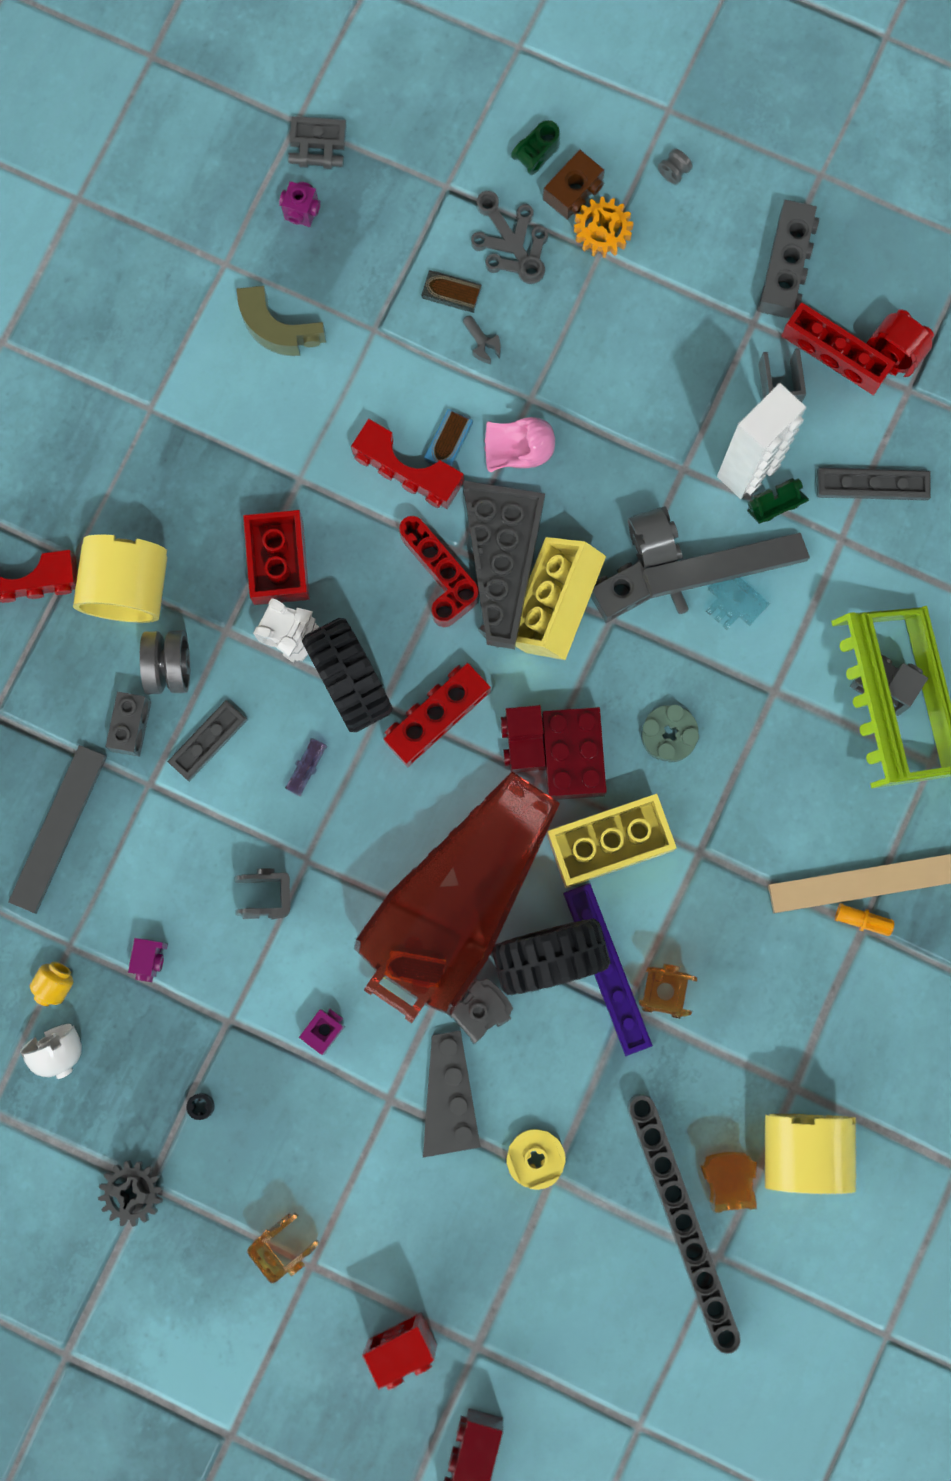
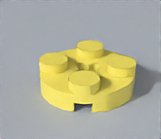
M539 1129L526 1130L517 1135L509 1145L507 1154V1167L512 1178L522 1186L534 1190L545 1189L553 1185L563 1172L566 1161L565 1152L560 1141L548 1131ZM532 1151H536L537 1154L543 1153L545 1159L541 1160L540 1167L536 1168L534 1164L528 1163L527 1159L531 1158Z

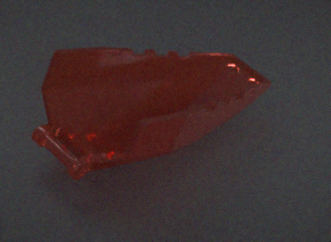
M511 772L480 805H477L469 813L463 822L455 827L416 868L410 871L389 892L356 938L354 949L376 971L364 991L370 995L375 994L406 1016L405 1019L410 1023L415 1021L424 1006L452 1016L483 971L560 803L514 772ZM386 978L415 998L416 1002L414 1005L411 1006L380 984L382 979Z

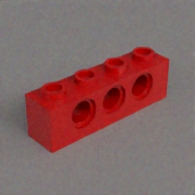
M802 302L787 322L781 335L873 396L896 363Z
M469 663L463 667L461 665L456 666L448 674L450 679L442 686L440 684L435 685L427 693L429 698L421 705L419 703L414 704L406 712L408 717L400 724L395 722L385 731L387 735L384 738L385 744L407 767L414 763L491 693V687ZM454 688H460L464 691L465 695L461 700L454 701L449 697V692ZM433 707H440L444 711L443 716L438 720H433L428 716V711ZM412 726H419L423 730L422 735L417 739H411L407 736V731Z

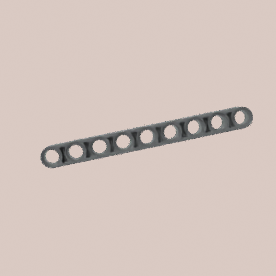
M641 1094L635 1095L628 1102V1114L709 1336L717 1350L721 1353H733L740 1346V1335L658 1111L652 1099ZM639 1100H645L649 1105V1111L645 1116L639 1117L634 1113V1105ZM654 1128L659 1132V1140L657 1143L650 1145L644 1141V1134L648 1129ZM659 1157H667L670 1163L668 1170L663 1173L657 1172L654 1167L655 1161ZM672 1185L678 1186L680 1189L678 1199L668 1201L665 1198V1190ZM681 1214H687L690 1217V1225L686 1229H678L675 1225L676 1218ZM691 1243H698L701 1246V1252L695 1258H689L686 1255V1248ZM702 1272H709L711 1274L709 1285L705 1287L698 1286L696 1282L697 1276ZM713 1301H719L722 1304L721 1312L714 1316L707 1313L708 1305ZM729 1330L733 1335L732 1340L724 1345L718 1343L720 1332Z

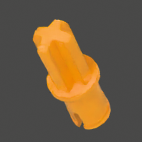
M842 903L837 908L835 921L837 922L840 921L859 927V931L866 929L885 936H890L893 932V920L869 913V909L863 911L843 905Z

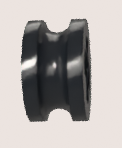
M204 1093L193 1095L189 1098L186 1105L187 1113L194 1120L208 1118L213 1113L215 1107L213 1099ZM196 1099L199 1102L202 1099L207 1102L205 1105L207 1112L204 1115L202 1112L195 1113L196 1104L194 1102Z

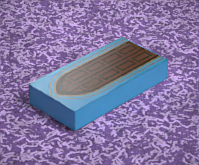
M448 409L427 450L424 460L432 464L441 460L452 467L470 431L473 420Z

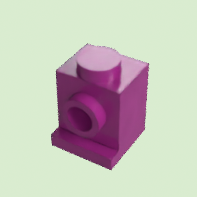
M134 938L128 973L136 974L135 980L153 982V977H156L157 971L161 972L163 967L164 955L160 954L161 949H167L168 944Z
M331 1008L327 1012L320 1009L299 1038L319 1054L325 1055L329 1047L345 1028L340 1023L343 1018ZM323 1024H327L330 1027V1032L327 1035L320 1033V1026Z

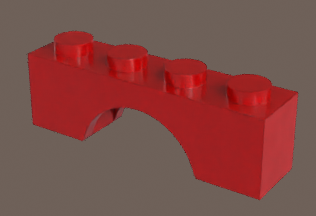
M368 418L351 445L353 455H355L354 459L366 467L370 464L379 469L377 472L388 480L393 478L398 480L406 491L412 494L418 492L425 496V500L430 505L436 508L442 506L448 509L463 485L464 474L441 460L426 468H411L404 465L394 455L393 433Z
M71 550L42 553L38 565L27 576L19 579L0 577V602H14L16 597L27 596L29 599H38L44 597L45 593L55 592L56 595L72 593V590L76 588L78 574L76 556Z

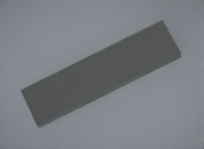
M819 468L817 470V498L929 500L931 498L930 471Z

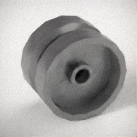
M184 630L169 631L165 641L159 631L143 632L140 641V673L142 686L146 694H161L166 684L171 693L188 692L190 685V652L188 638Z

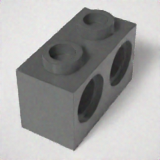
M117 691L105 746L107 749L115 753L140 757L151 707L149 699L145 696Z

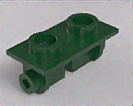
M791 478L775 486L776 496L773 495L771 489L752 496L751 500L748 501L749 509H747V512L758 524H761L808 502L809 498L800 490L803 489V485L799 478L795 480Z

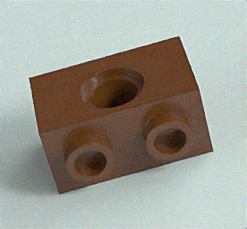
M579 149L544 187L543 200L568 220L573 213H580L581 206L586 205V199L591 194L596 195L604 185V169ZM579 184L581 188L572 189L570 185Z

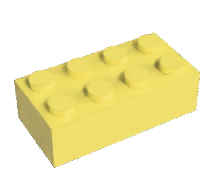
M545 538L529 578L516 642L517 648L528 654L566 660L606 556L585 541Z
M657 794L547 831V837L565 889L673 852L677 848Z

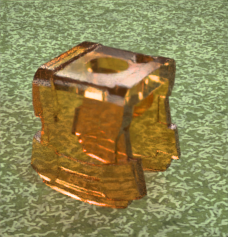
M663 964L662 968L647 967L648 975L643 1001L640 1000L641 1010L650 1013L657 1011L672 1014L671 1017L678 1019L691 1015L693 1011L683 1009L688 981L697 982V977L680 972L679 966ZM662 983H668L673 988V996L668 1000L661 999L657 994V988Z
M721 1152L705 1157L704 1165H701V1168L711 1190V1210L714 1213H722V1211L757 1209L756 1196L753 1191V1178H756L757 1161L751 1160L749 1155L742 1152Z
M291 1213L287 1214L271 1229L266 1230L248 1248V1255L270 1283H276L287 1273L291 1277L305 1266L302 1260L311 1254L320 1243L316 1239L285 1266L267 1245L269 1240L299 1216L297 1213L293 1215Z

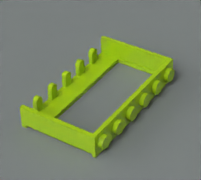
M927 606L862 613L851 612L832 620V626L849 625L851 637L842 640L839 647L842 652L855 650L858 665L847 669L846 676L849 680L861 677L865 693L855 696L853 698V705L856 708L868 705L871 722L862 724L859 731L862 736L875 733L878 750L868 753L866 760L869 764L882 762L885 778L870 783L871 789L950 777L951 701ZM906 621L916 666L928 678L922 690L941 768L909 772L874 622Z

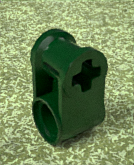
M549 120L539 123L526 138L522 139L515 146L511 153V158L513 160L518 159L527 168V172L530 175L537 173L544 163L559 149L560 130L558 125ZM545 135H551L554 137L550 141H545L542 139V137Z

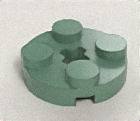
M679 705L658 707L647 716L642 727V743L644 748L653 758L662 761L678 762L685 759L694 750L699 739L698 725L695 718L690 712ZM669 726L670 729L675 728L677 730L675 734L676 740L672 741L670 738H663L665 727Z

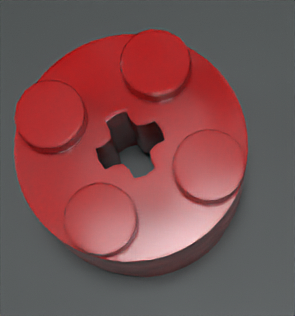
M899 309L896 313L886 316L866 344L896 362L889 374L896 376L899 372L905 373L903 377H909L931 350L934 332L929 327L922 326L907 311Z

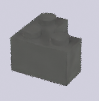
M881 654L895 714L899 716L911 707L928 678L923 675V671L919 667L910 663L908 665L902 663L896 668L891 665L892 661ZM861 677L854 679L850 687L861 694L865 693Z

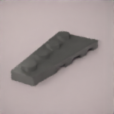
M461 1030L432 1035L423 1158L481 1148Z

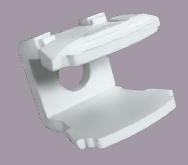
M271 598L268 603L269 606L253 634L259 642L279 649L283 652V656L291 662L303 661L308 656V653L302 643V639L306 634L319 628L315 623L316 619L312 617L313 611L301 608L294 610L286 607L280 601Z

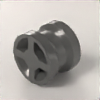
M673 149L669 153V158L658 164L661 175L674 185L678 184L682 180V175L689 173L693 167L687 155L679 149Z

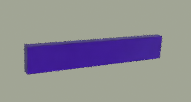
M588 883L564 892L563 895L574 922L594 918L601 924L610 964L608 969L598 972L594 976L624 1055L628 1056L652 1047V1042L591 884Z

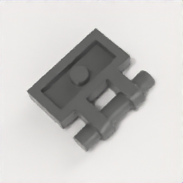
M292 116L290 146L300 147L299 153H289V164H299V167L308 168L309 165L323 166L324 169L343 167L344 157L333 155V151L344 150L346 120ZM309 148L324 149V155L309 154Z

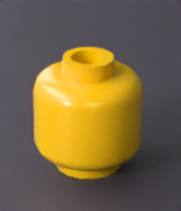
M59 962L41 965L30 983V990L34 995V1000L46 1007L50 1004H61L74 983L71 971Z

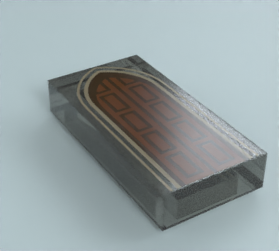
M429 270L421 296L425 300L474 313L482 285Z

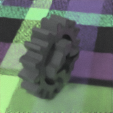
M131 1161L124 1162V1169L119 1164L113 1166L115 1174L105 1173L104 1177L108 1180V1183L99 1185V1188L105 1191L104 1195L98 1197L99 1201H106V1205L101 1209L102 1212L110 1210L112 1214L109 1220L113 1221L119 1217L120 1226H124L130 1220L132 1227L138 1225V1218L144 1223L149 1220L148 1212L153 1215L158 1212L154 1204L163 1202V1199L157 1196L158 1192L164 1190V1186L156 1185V1182L161 1178L160 1175L152 1177L150 1173L153 1167L149 1166L143 1170L142 1161H138L134 1167H132ZM130 1173L124 1184L115 1183L122 1175ZM143 1179L147 1182L149 1190H146V1188L144 1187L142 1183ZM133 1187V1192L137 1194V1197L129 1200L130 1196L128 1193H125V1190ZM113 1196L116 1197V1199L118 1200L120 1204L119 1208L116 1206L113 1200ZM136 1204H147L140 1212L132 1213Z

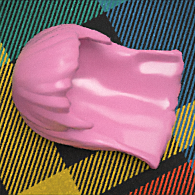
M527 417L511 423H493L490 421L486 423L484 441L486 465L489 472L504 467H537L546 463L554 453L555 435L553 428L547 421L541 418Z

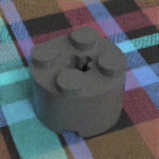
M666 506L628 518L630 537L638 552L636 554L638 561L641 562L644 569L683 559L678 543L675 544L674 541L675 538H678V531L674 521L670 522Z

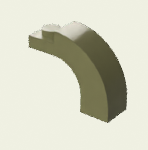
M264 286L237 288L238 305L246 328L252 337L266 349L282 355L300 356L299 345L316 347L320 343H326L323 322L299 325L283 324L274 319L269 313L268 298Z

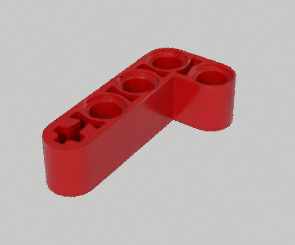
M408 516L401 521L399 526L401 540L445 591L433 602L431 610L433 620L438 626L449 627L476 606L479 600L478 587L425 523L416 516ZM407 529H417L418 537L421 541L418 543V539L415 537V535L413 533L408 534ZM428 547H433L438 553L436 556L428 558L423 555V551ZM446 568H451L456 574L451 579H445L440 575L441 572ZM463 589H469L474 593L473 597L469 600L461 599L458 594ZM446 606L452 610V614L447 618H442L437 615V610Z

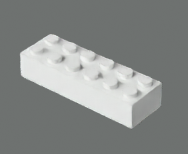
M781 383L738 424L718 472L717 478L740 499L747 493L750 496L753 495L762 485L761 482L766 477V474L770 477L779 469L780 463L786 457V452L790 449L789 445L794 441V436L799 431L798 427L804 421L802 415L806 406Z

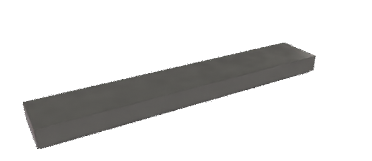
M800 532L644 569L642 574L650 597L655 598L807 562L810 556Z
M81 745L78 746L8 901L9 903L37 914L107 758L105 755Z

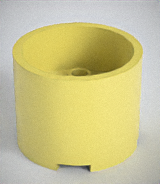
M90 535L84 537L73 608L91 616L115 621L135 623L158 621L168 559L166 555L167 549L141 539H135V541L115 539V535Z
M765 1115V1188L775 1191L813 1194H846L856 1192V1118L837 1115Z

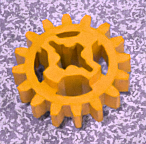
M601 197L600 203L597 204L593 199H590L589 208L585 205L581 206V214H576L575 216L577 224H574V233H578L576 235L577 243L584 242L583 251L591 248L592 256H595L597 252H601L602 257L606 258L608 251H611L615 256L617 255V247L623 250L626 248V241L631 240L632 232L630 231L633 230V222L629 221L631 217L630 212L623 213V203L615 206L614 198L609 203H605L604 197ZM591 217L592 222L588 223V227L585 228L587 220ZM621 227L620 234L618 235V237H615V232L619 231V228Z

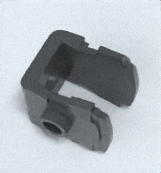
M274 868L257 869V874H242L235 877L236 883L280 882L281 908L235 910L237 916H241L243 919H259L260 916H268L271 920L288 916L290 912V877L287 873H275Z
M476 979L467 991L469 995L466 999L447 1013L470 1037V1041L473 1044L480 1040L486 1031L494 1025L499 1027L511 1020L509 1016L513 1010L511 1003L505 994L488 979L481 980L480 982Z

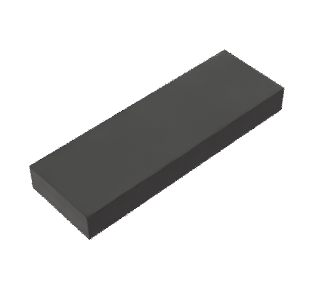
M225 700L167 762L190 782L248 720Z

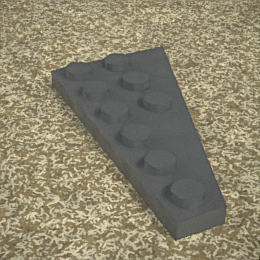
M463 481L486 643L490 646L515 650L545 502V493Z

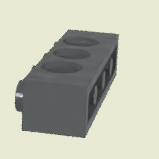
M784 200L758 312L790 319L793 311L801 304L803 294L798 293L800 284H805L808 268H804L805 259L810 260L814 243L809 241L811 234H816L819 224V218L815 217L817 206ZM790 232H798L802 237L795 238ZM784 257H792L796 263H788ZM786 282L791 288H781L778 283Z

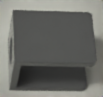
M796 348L790 359L794 391L791 393L802 403L806 396L800 348ZM763 352L759 361L763 399L773 390L768 352Z

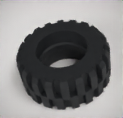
M337 618L304 636L302 643L349 732H358L390 715L393 707L361 644L345 618Z
M594 918L515 937L495 944L492 950L501 989L507 995L533 992L579 980L608 969L610 964L601 924Z

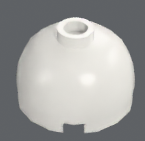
M64 1024L44 1032L45 1037L39 1041L33 1038L20 1050L26 1065L33 1073L42 1077L56 1076L57 1079H60L73 1071L72 1067L81 1056L82 1044L74 1025Z

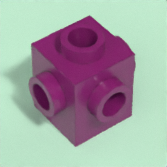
M290 181L287 190L282 191L279 200V206L282 207L285 220L311 227L314 216L317 217L321 205L316 189L306 182L295 183Z

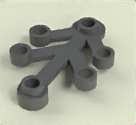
M492 191L482 192L477 198V209L482 215L489 216L503 239L486 236L483 232H476L471 237L472 248L476 251H483L489 248L514 254L518 261L501 259L498 254H490L486 258V269L491 273H497L500 270L518 273L523 282L527 284L538 283L545 274V266L540 260L542 247L548 240L547 229L543 226H537L532 230L533 244L530 255H528L523 248L528 223L533 219V208L527 204L521 205L518 208V222L514 234L498 210V196ZM486 203H490L493 205V207L490 209H486L483 207V205ZM528 211L530 215L528 217L521 216V212ZM543 233L545 236L542 239H538L535 237V234ZM481 238L484 240V243L478 245L474 241ZM496 260L499 264L493 267L489 265V262ZM529 268H533L536 270V273L531 275L526 271Z

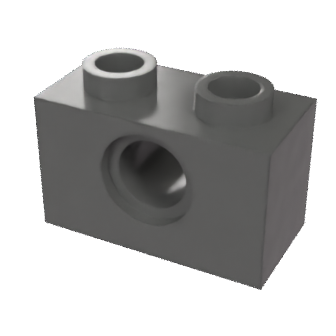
M629 562L617 569L618 574L609 579L607 576L597 579L591 599L605 623L651 599L642 574L644 568L641 562L634 565ZM624 585L628 588L629 593L625 596H620L615 593L614 587Z

